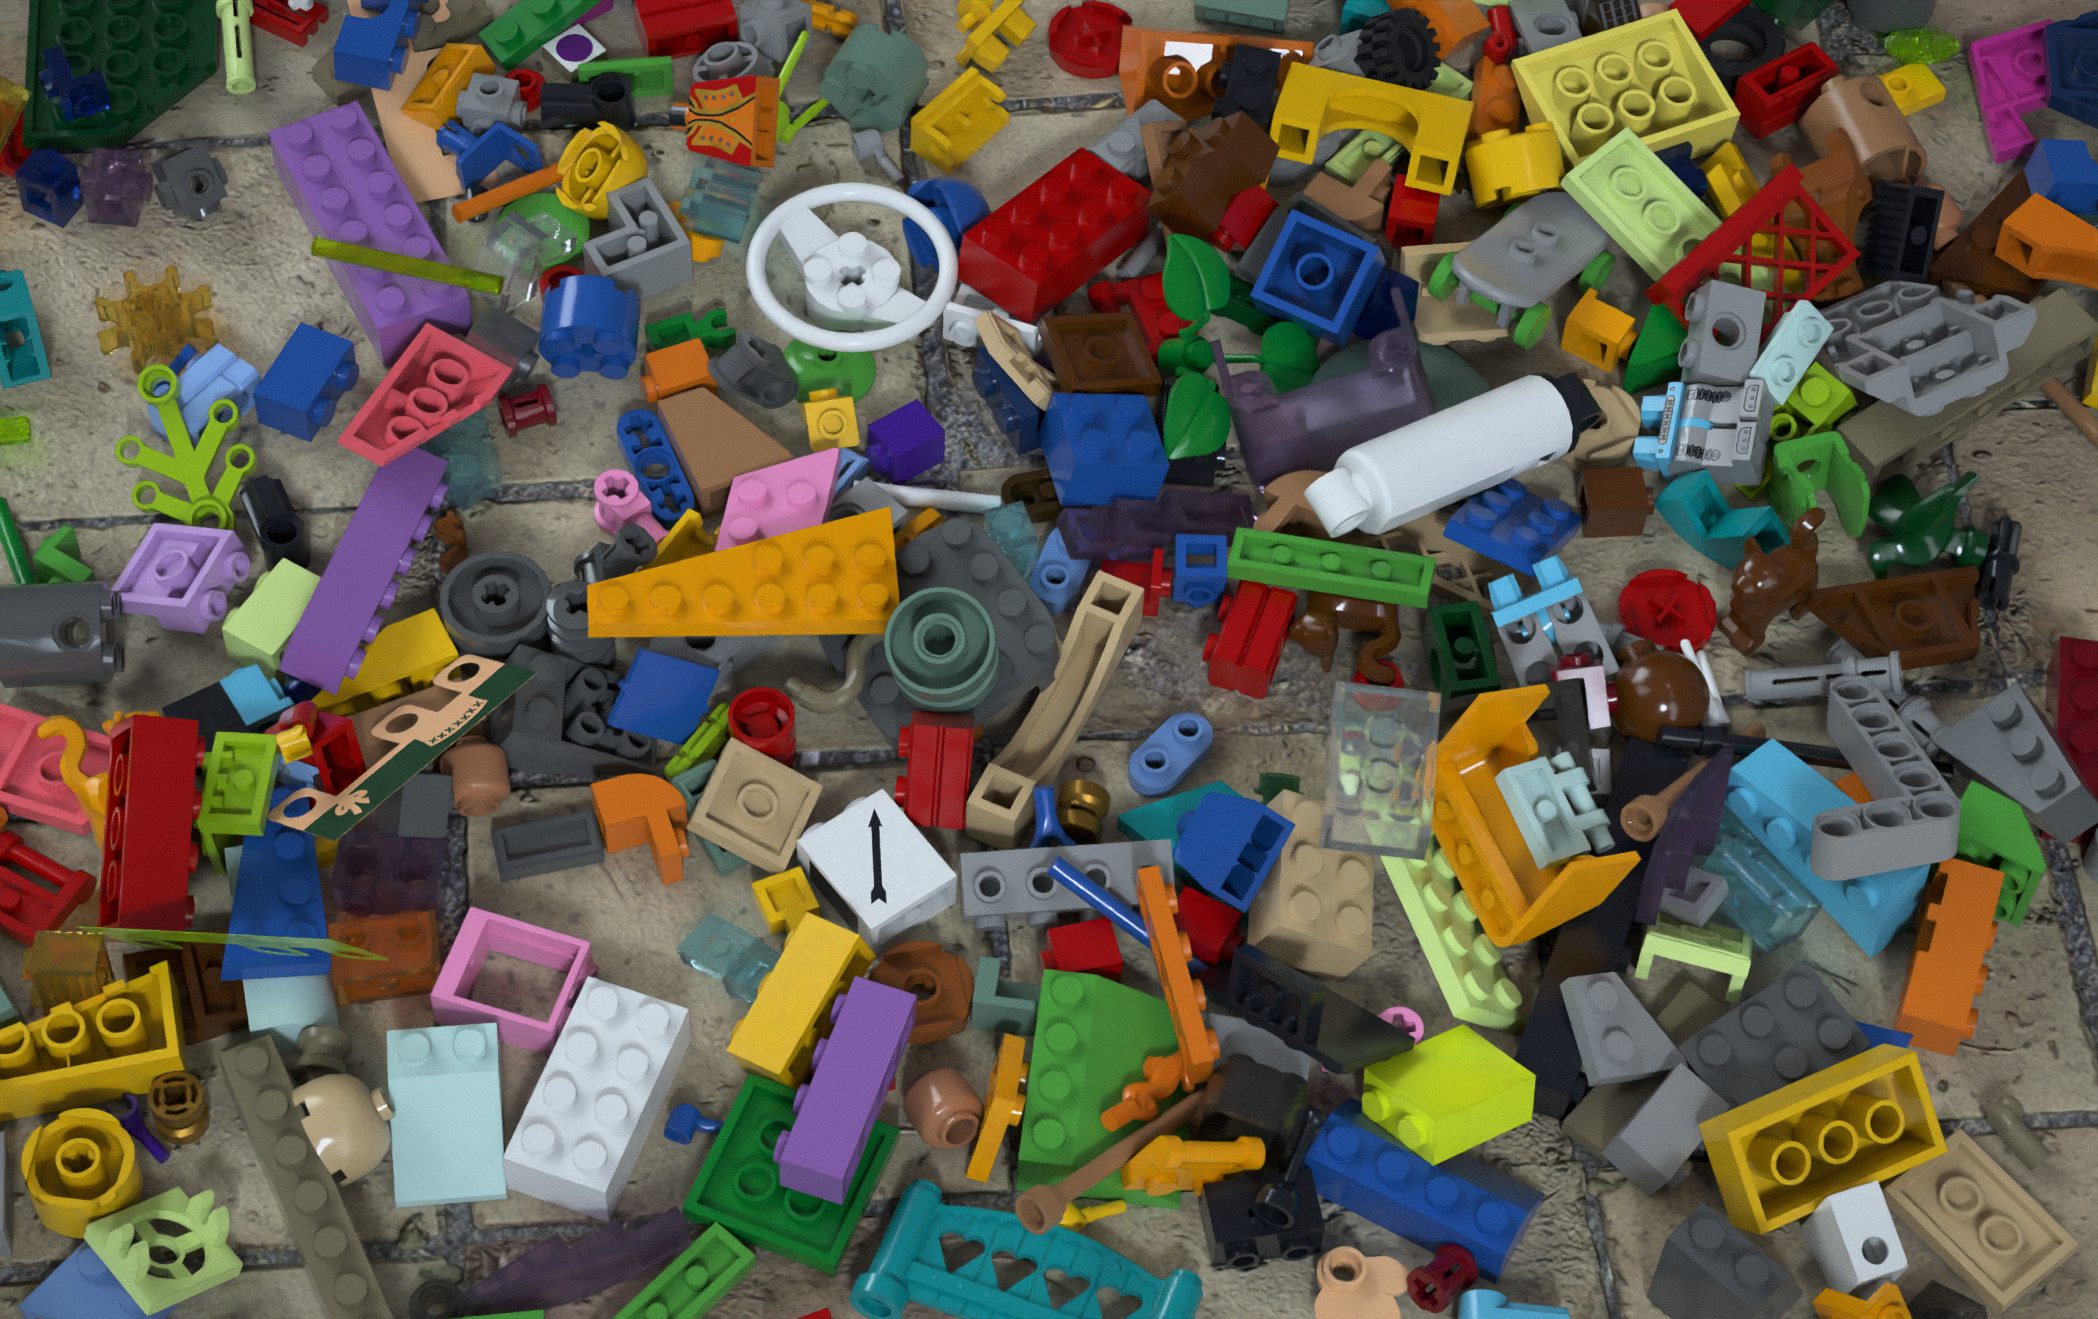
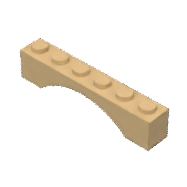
M1098 570L1076 609L1061 647V658L1054 671L1056 680L1043 693H1039L1022 725L1000 754L989 762L967 801L966 836L1000 850H1015L1035 815L1033 787L1039 784L1053 783L1141 625L1144 588Z

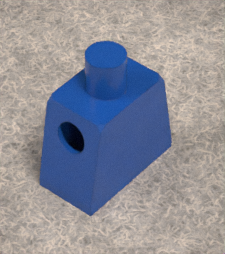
M1210 791L1204 795L1196 810H1188L1178 819L1176 829L1180 839L1173 849V858L1206 890L1246 913L1296 824L1256 800Z

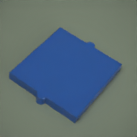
M639 645L626 678L618 683L621 690L607 723L611 727L684 745L694 734L702 714L709 711L707 702L720 670L712 665Z

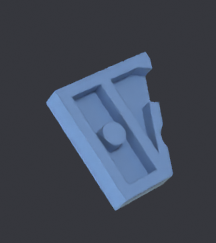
M84 1241L18 1308L24 1319H165L179 1303L147 1316L90 1245Z

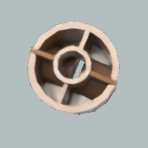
M1844 76L1831 78L1822 86V95L1816 99L1798 121L1799 127L1819 160L1831 155L1826 143L1827 133L1838 128H1843L1848 133L1861 169L1869 179L1872 188L1873 198L1863 209L1873 208L1872 201L1876 197L1873 192L1878 189L1876 185L1878 180L1882 179L1914 185L1921 178L1927 167L1926 151L1880 77L1866 76L1849 80Z

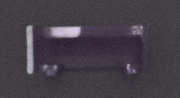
M1400 287L1390 289L1399 327L1381 332L1373 338L1368 348L1372 367L1276 395L1271 378L1263 372L1245 371L1230 375L1220 339L1210 342L1251 485L1257 491L1264 494L1263 490L1271 482L1288 473L1302 470H1316L1329 473L1334 470L1338 458L1348 449L1436 413Z

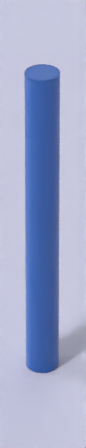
M1060 856L1054 859L1046 871L1049 876L1152 950L1143 918ZM1193 954L1192 961L1186 962L1190 977L1193 973L1211 968Z

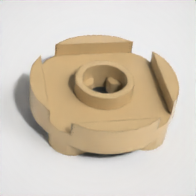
M1582 379L1604 415L1599 420L1602 423L1599 429H1588L1581 433L1575 450L1561 457L1566 460V464L1570 469L1582 472L1583 469L1610 467L1625 460L1633 453L1635 438L1639 436L1641 414L1633 398L1623 389L1612 385L1611 390L1596 386L1597 380Z

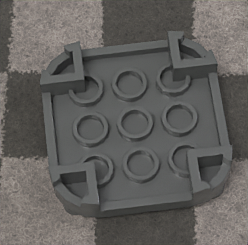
M956 517L948 520L945 524L922 533L895 552L900 603L910 595L924 589L933 587L954 588L975 598L987 611L992 621L1001 659L997 682L990 694L980 704L968 711L959 713L974 716L975 728L1035 686L1043 693L1056 680L1054 671L1061 658V645L1063 642L1048 609L996 542L983 530L970 525L964 518ZM856 634L818 635V639L833 670L844 681L846 678V652ZM884 641L872 646L866 656L865 683L856 699L881 731L887 743L898 752L900 727L910 726L913 711L923 710L910 703L899 690L886 657Z

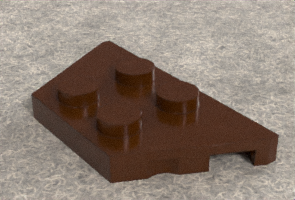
M2023 169L1929 267L1927 284L1938 286L1940 279L1959 282L1967 285L1976 295L1983 294L1985 297L1995 296L1996 294L2005 295L2025 304H2028L2049 280L2033 279L1994 255L2003 221L2032 196Z
M1976 565L1814 589L1809 591L1804 601L1806 609L1865 657L1889 656L1891 651L1899 650L1902 671L1973 660L1980 648V629L1976 624V620L1980 615V600L1975 599V584L1979 579V570Z

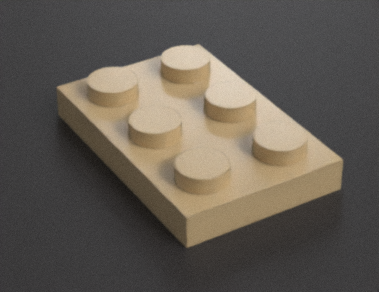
M1960 1128L1945 1140L1947 1153L1908 1169L1884 1189L1883 1195L1887 1206L1999 1316L2071 1257L2079 1243Z

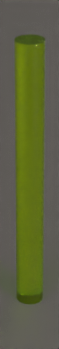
M315 237L311 245V255L495 295H500L503 290L504 277L500 275L321 237Z

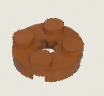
M909 941L890 948L883 955V961L876 966L874 971L872 969L868 977L870 981L909 993H913V985L923 984L926 991H935V994L929 996L928 1000L917 1001L916 1022L908 1043L931 1044L959 1034L965 1029L968 1023V1016L972 1010L974 979L968 964L958 954L955 958L950 953L942 951V945L932 941Z

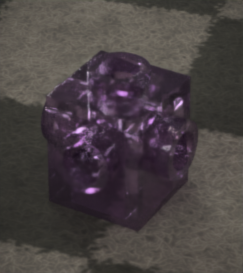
M94 148L89 167H83L80 175V193L84 198L89 223L137 227L143 201H150L153 191L152 173L145 170L142 152Z

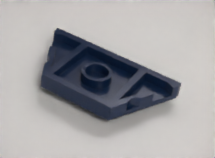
M2094 10L2081 14L2074 20H2061L2046 25L2042 35L2047 107L2098 129V12Z

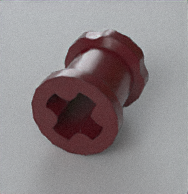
M545 383L537 384L534 391L509 398L504 394L496 397L500 419L509 439L517 437V432L540 424L546 423L549 427L557 425L554 404Z
M1452 1242L1445 1243L1437 1249L1434 1254V1260L1427 1266L1416 1267L1406 1277L1408 1294L1421 1309L1430 1311L1433 1314L1440 1313L1448 1307L1451 1302L1450 1297L1459 1289H1468L1476 1283L1479 1277L1477 1262L1472 1254L1461 1245ZM1455 1264H1459V1269L1453 1273L1450 1268ZM1432 1283L1435 1287L1430 1292H1426V1287Z

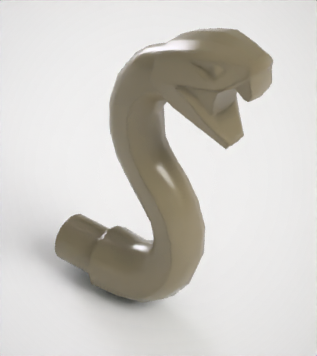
M885 634L855 635L846 652V678L837 689H822L812 682L807 683L797 676H792L784 686V693L797 700L799 706L814 713L831 714L844 709L854 702L861 693L866 678V656L872 646L884 641Z

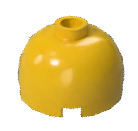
M601 121L596 122L601 127L593 131L585 127L576 134L567 145L557 168V173L563 176L562 189L556 187V195L562 205L595 220L608 219L607 192L647 178L649 172L647 157L637 140L622 129Z

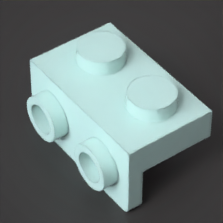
M1798 300L1791 312L1783 314L1758 351L1757 362L1750 371V378L1765 379L1774 404L1783 406L1834 328L1808 300Z

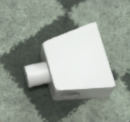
M1878 1180L1827 1196L1801 1226L1803 1235L1832 1290L1856 1298L1861 1297V1299L1867 1301L1885 1282L1894 1283L1908 1268L1904 1250Z

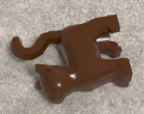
M1813 507L1805 511L1790 529L1788 535L1791 544L1781 545L1775 548L1769 555L1762 551L1753 536L1745 541L1744 557L1732 571L1731 610L1722 617L1717 625V628L1730 640L1729 644L1744 657L1763 644L1766 637L1765 631L1774 617L1781 615L1794 605L1796 607L1792 610L1791 617L1796 622L1810 612L1806 609L1804 601L1810 590L1817 589L1819 566L1816 561L1819 541L1814 531L1823 523L1826 517L1824 509Z
M1364 546V547H1371V548H1377V549L1386 550L1385 547ZM1307 590L1306 610L1298 619L1289 624L1288 639L1298 643L1305 653L1321 657L1323 672L1329 673L1338 645V628L1381 635L1362 647L1356 656L1357 668L1367 680L1376 684H1387L1394 681L1397 675L1396 670L1378 664L1377 659L1398 647L1401 638L1399 628L1400 604Z

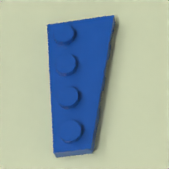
M306 784L274 785L268 815L292 793L299 789L307 788ZM302 797L289 803L285 807L283 814L286 817L294 818L310 811L308 797ZM267 817L263 836H244L228 934L328 939L313 834L273 822ZM226 944L220 981L327 975L330 973L331 967L330 953L319 949L288 947L309 954V956L274 955L258 952L237 944ZM259 948L271 952L293 953L291 951L276 948Z

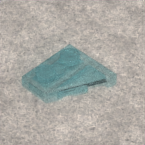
M483 409L417 446V448L449 462L442 478L443 482L450 484L446 496L463 512L502 486L501 471Z

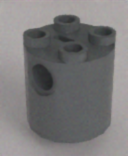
M105 580L0 585V680L5 688L110 683L113 679V673L124 672L125 668L123 642H115L114 622L122 621L121 592L109 590ZM80 620H84L90 629L89 639L83 646H79L73 637V629Z

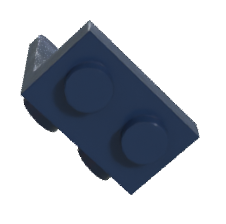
M986 346L977 349V367L972 372L973 383L978 395L985 399L994 414L999 430L1004 435L1006 434L1018 456L1041 448L1038 432L1046 411L1036 406L989 354ZM1047 353L1032 358L1034 362L1056 375Z

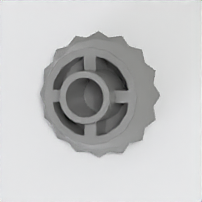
M741 41L721 42L710 47L695 62L692 69V84L747 75L770 77L775 72L771 65L773 60L766 57L764 53H760L750 43Z

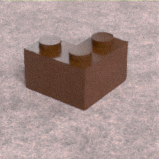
M1243 110L1225 118H1215L1208 125L1195 131H1185L1178 135L1169 147L1171 154L1164 169L1153 182L1155 189L1146 208L1174 234H1184L1200 238L1215 232L1220 225L1232 195L1265 183L1280 150V146Z

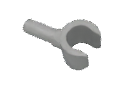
M867 129L852 134L855 142L851 144V149L857 161L873 157L896 185L901 184L905 180V176L885 153L881 135L876 129Z

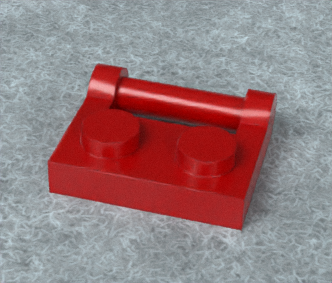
M1163 271L1116 284L1110 281H1101L1093 285L1088 290L1087 296L1092 307L1100 311L1101 314L1121 312L1119 306L1128 305L1155 365L1159 364L1158 350L1161 344L1167 339L1180 337L1179 329L1187 328L1193 324V321H1185L1177 317L1167 306L1163 293Z
M5 830L0 834V931L40 953L75 908L90 899L96 888L97 878L82 869L75 872L26 846L21 836L10 830ZM15 863L61 889L55 895L4 866Z

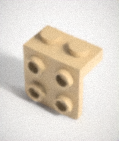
M1472 242L1401 247L1399 299L1419 341L1431 345H1445L1450 341L1469 339L1490 342L1498 337H1507L1512 334L1511 321L1505 329L1496 325L1498 316L1470 301V297L1465 305L1456 302L1457 287L1444 301L1428 294L1429 281L1444 256L1451 251L1457 254Z

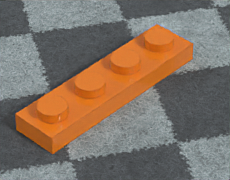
M1158 865L1138 869L1135 893L1189 1084L1210 1081L1214 1060L1220 1059V1048L1214 1028L1205 1029L1200 1011L1206 1010V1000L1199 978L1191 980L1186 962L1192 961V951L1188 935L1185 930L1177 931L1172 914L1178 913V902L1172 882L1163 883Z

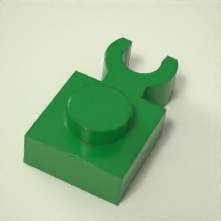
M723 308L709 311L703 317V320L694 322L691 313L688 312L644 326L645 339L651 352L696 338H700L706 353L708 347L727 349L736 344V331L734 327L725 330L716 329L727 325V312Z

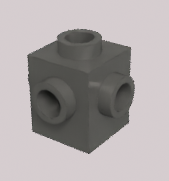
M204 143L188 145L150 163L159 182L154 185L156 195L166 211L172 210L174 216L190 215L192 221L200 219L217 211L216 202L228 197L224 185L228 183L225 170L216 157L211 159Z

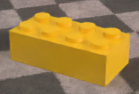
M1885 1043L1698 1124L1731 1225L1758 1235H1763L1814 1212L1827 1196L1878 1180V1183L1948 1152L1916 1051Z

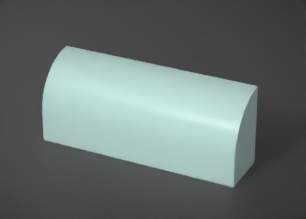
M243 845L224 848L232 906ZM331 967L330 973L327 975L243 980L252 1040L271 1034L278 1053L298 1050V1034L307 1027L328 1026L341 1030Z

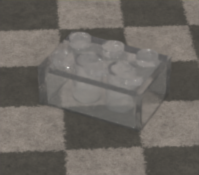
M1336 681L1329 715L1318 848L1416 860L1425 859L1432 829L1441 693Z

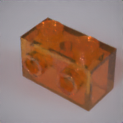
M404 910L393 916L370 919L351 917L340 923L327 924L328 939L336 940L389 959L388 961L350 959L330 953L332 981L337 1006L431 994L442 970L435 910L423 912L419 910ZM338 952V953H340V954L349 955V956H355V957H365V958H372V957H373V956L366 955V954H361V953Z

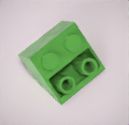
M1972 780L1960 800L1962 810L1958 849L1956 855L1952 858L2005 872L1994 919L2007 921L2019 927L2047 865L2021 805ZM1939 862L1931 864L1926 881L1932 882Z

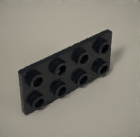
M1251 944L1234 948L1231 962L1191 974V980L1200 979L1204 994L1208 996L1211 1002L1229 1008L1244 1017L1248 1024L1257 1028H1263L1283 1040L1287 1047L1302 1051L1319 1061L1326 1070L1332 1073L1349 1074L1356 1069L1379 1061H1387L1393 1056L1414 1049L1415 1038Z

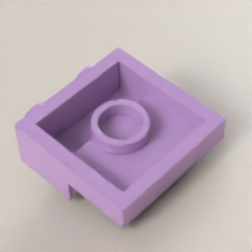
M153 523L112 590L121 592L123 613L155 616L165 630L204 634L212 620L218 621L224 616L227 609L226 597L236 582H243L248 577L251 567V556L233 530Z

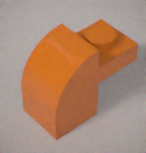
M626 774L592 783L593 809L607 853L648 843L662 884L666 885L683 880L682 859L689 857V849L684 834L688 832V829H686L688 825L687 806L681 793L669 782L648 774Z

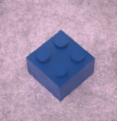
M1292 209L1250 297L1257 310L1279 320L1296 323L1304 328L1306 332L1344 348L1386 261L1379 246Z
M1082 393L1052 394L1038 432V438L1060 505L1153 507L1170 465L1146 396Z

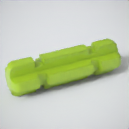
M725 703L719 704L708 716V720L711 722L704 721L679 750L681 756L675 755L664 767L663 773L669 779V783L675 776L713 759L728 741L726 735H729V705Z

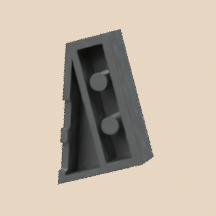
M2017 682L1931 741L1959 773L2019 803L2028 821L2063 845L2098 823L2097 797L2044 713Z

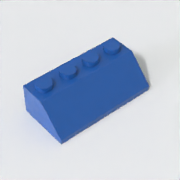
M1349 1097L1330 1113L1308 1150L1303 1169L1311 1168L1318 1195L1434 1254L1445 1243L1452 1242L1461 1245L1472 1254L1477 1262L1479 1277L1495 1285L1498 1283L1545 1195L1464 1153H1460L1432 1166L1362 1113V1102L1352 1097Z

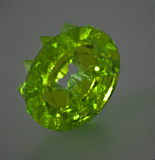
M1923 28L1919 30L1906 29L1905 31H1894L1884 41V51L1893 55V58L1898 61L1911 64L1943 63L1948 58L1956 56L1959 48V41L1951 34L1940 33L1938 30H1925Z

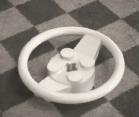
M854 182L836 183L816 187L788 199L762 221L749 246L746 260V276L749 289L759 309L768 320L787 335L808 345L825 350L867 352L888 348L906 340L912 341L918 337L919 333L936 322L954 293L958 279V257L954 242L946 227L933 212L916 199L897 190L880 185ZM838 202H866L891 208L916 222L933 242L939 259V276L935 289L929 299L924 301L900 287L901 267L887 249L872 241H867L858 232H848L839 238L811 209ZM776 235L804 277L807 312L821 328L805 323L792 315L779 303L770 290L766 278L765 263L768 249ZM840 329L846 331L863 330L862 333H844L835 331H840Z

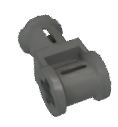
M628 523L615 534V541L611 545L598 542L591 550L578 555L573 561L574 574L580 581L597 583L634 573L640 566L647 565L657 556L658 548L656 542L646 529L637 524Z

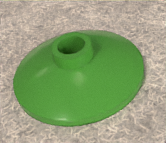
M795 339L783 352L799 384V392L794 398L799 403L810 401L808 392L829 388H838L839 396H853V402L856 403L869 392L875 380L876 364L871 351L837 352L814 347Z

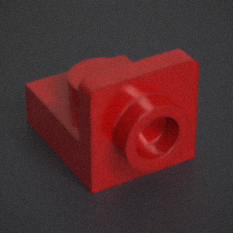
M1154 548L1152 563L1102 559V572L1145 589L1142 615L1158 617L1159 598H1170L1172 568L1162 567L1164 549Z

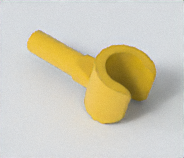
M1123 1199L1092 1207L1088 1206L1080 1210L1071 1201L1067 1204L1062 1221L1057 1225L1079 1233L1087 1223L1125 1213L1127 1211L1126 1203Z

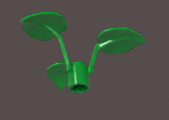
M1184 234L1167 235V256L1162 278L1166 304L1171 312L1185 321L1196 320L1189 327L1179 329L1180 337L1165 340L1158 350V363L1161 370L1166 375L1178 379L1169 395L1164 424V451L1167 459H1178L1215 452L1223 446L1229 435L1231 427L1229 404L1221 394L1214 392L1216 382L1201 375L1212 364H1261L1258 374L1260 390L1274 401L1290 403L1305 398L1309 383L1320 368V361L1313 341L1304 328L1296 323L1287 321L1274 323L1264 332L1261 339L1262 355H1216L1209 341L1202 336L1194 334L1210 321V310L1222 308L1228 302L1230 296V276L1227 266L1216 250L1204 241Z

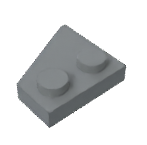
M1616 972L1569 977L1560 984L1589 1086L1665 1076L1680 1062L1688 1067L1684 1056Z

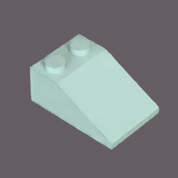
M497 1022L388 1030L389 1101L395 1112V1117L390 1119L396 1208L507 1199V1187L502 1160L505 1153L502 1062Z

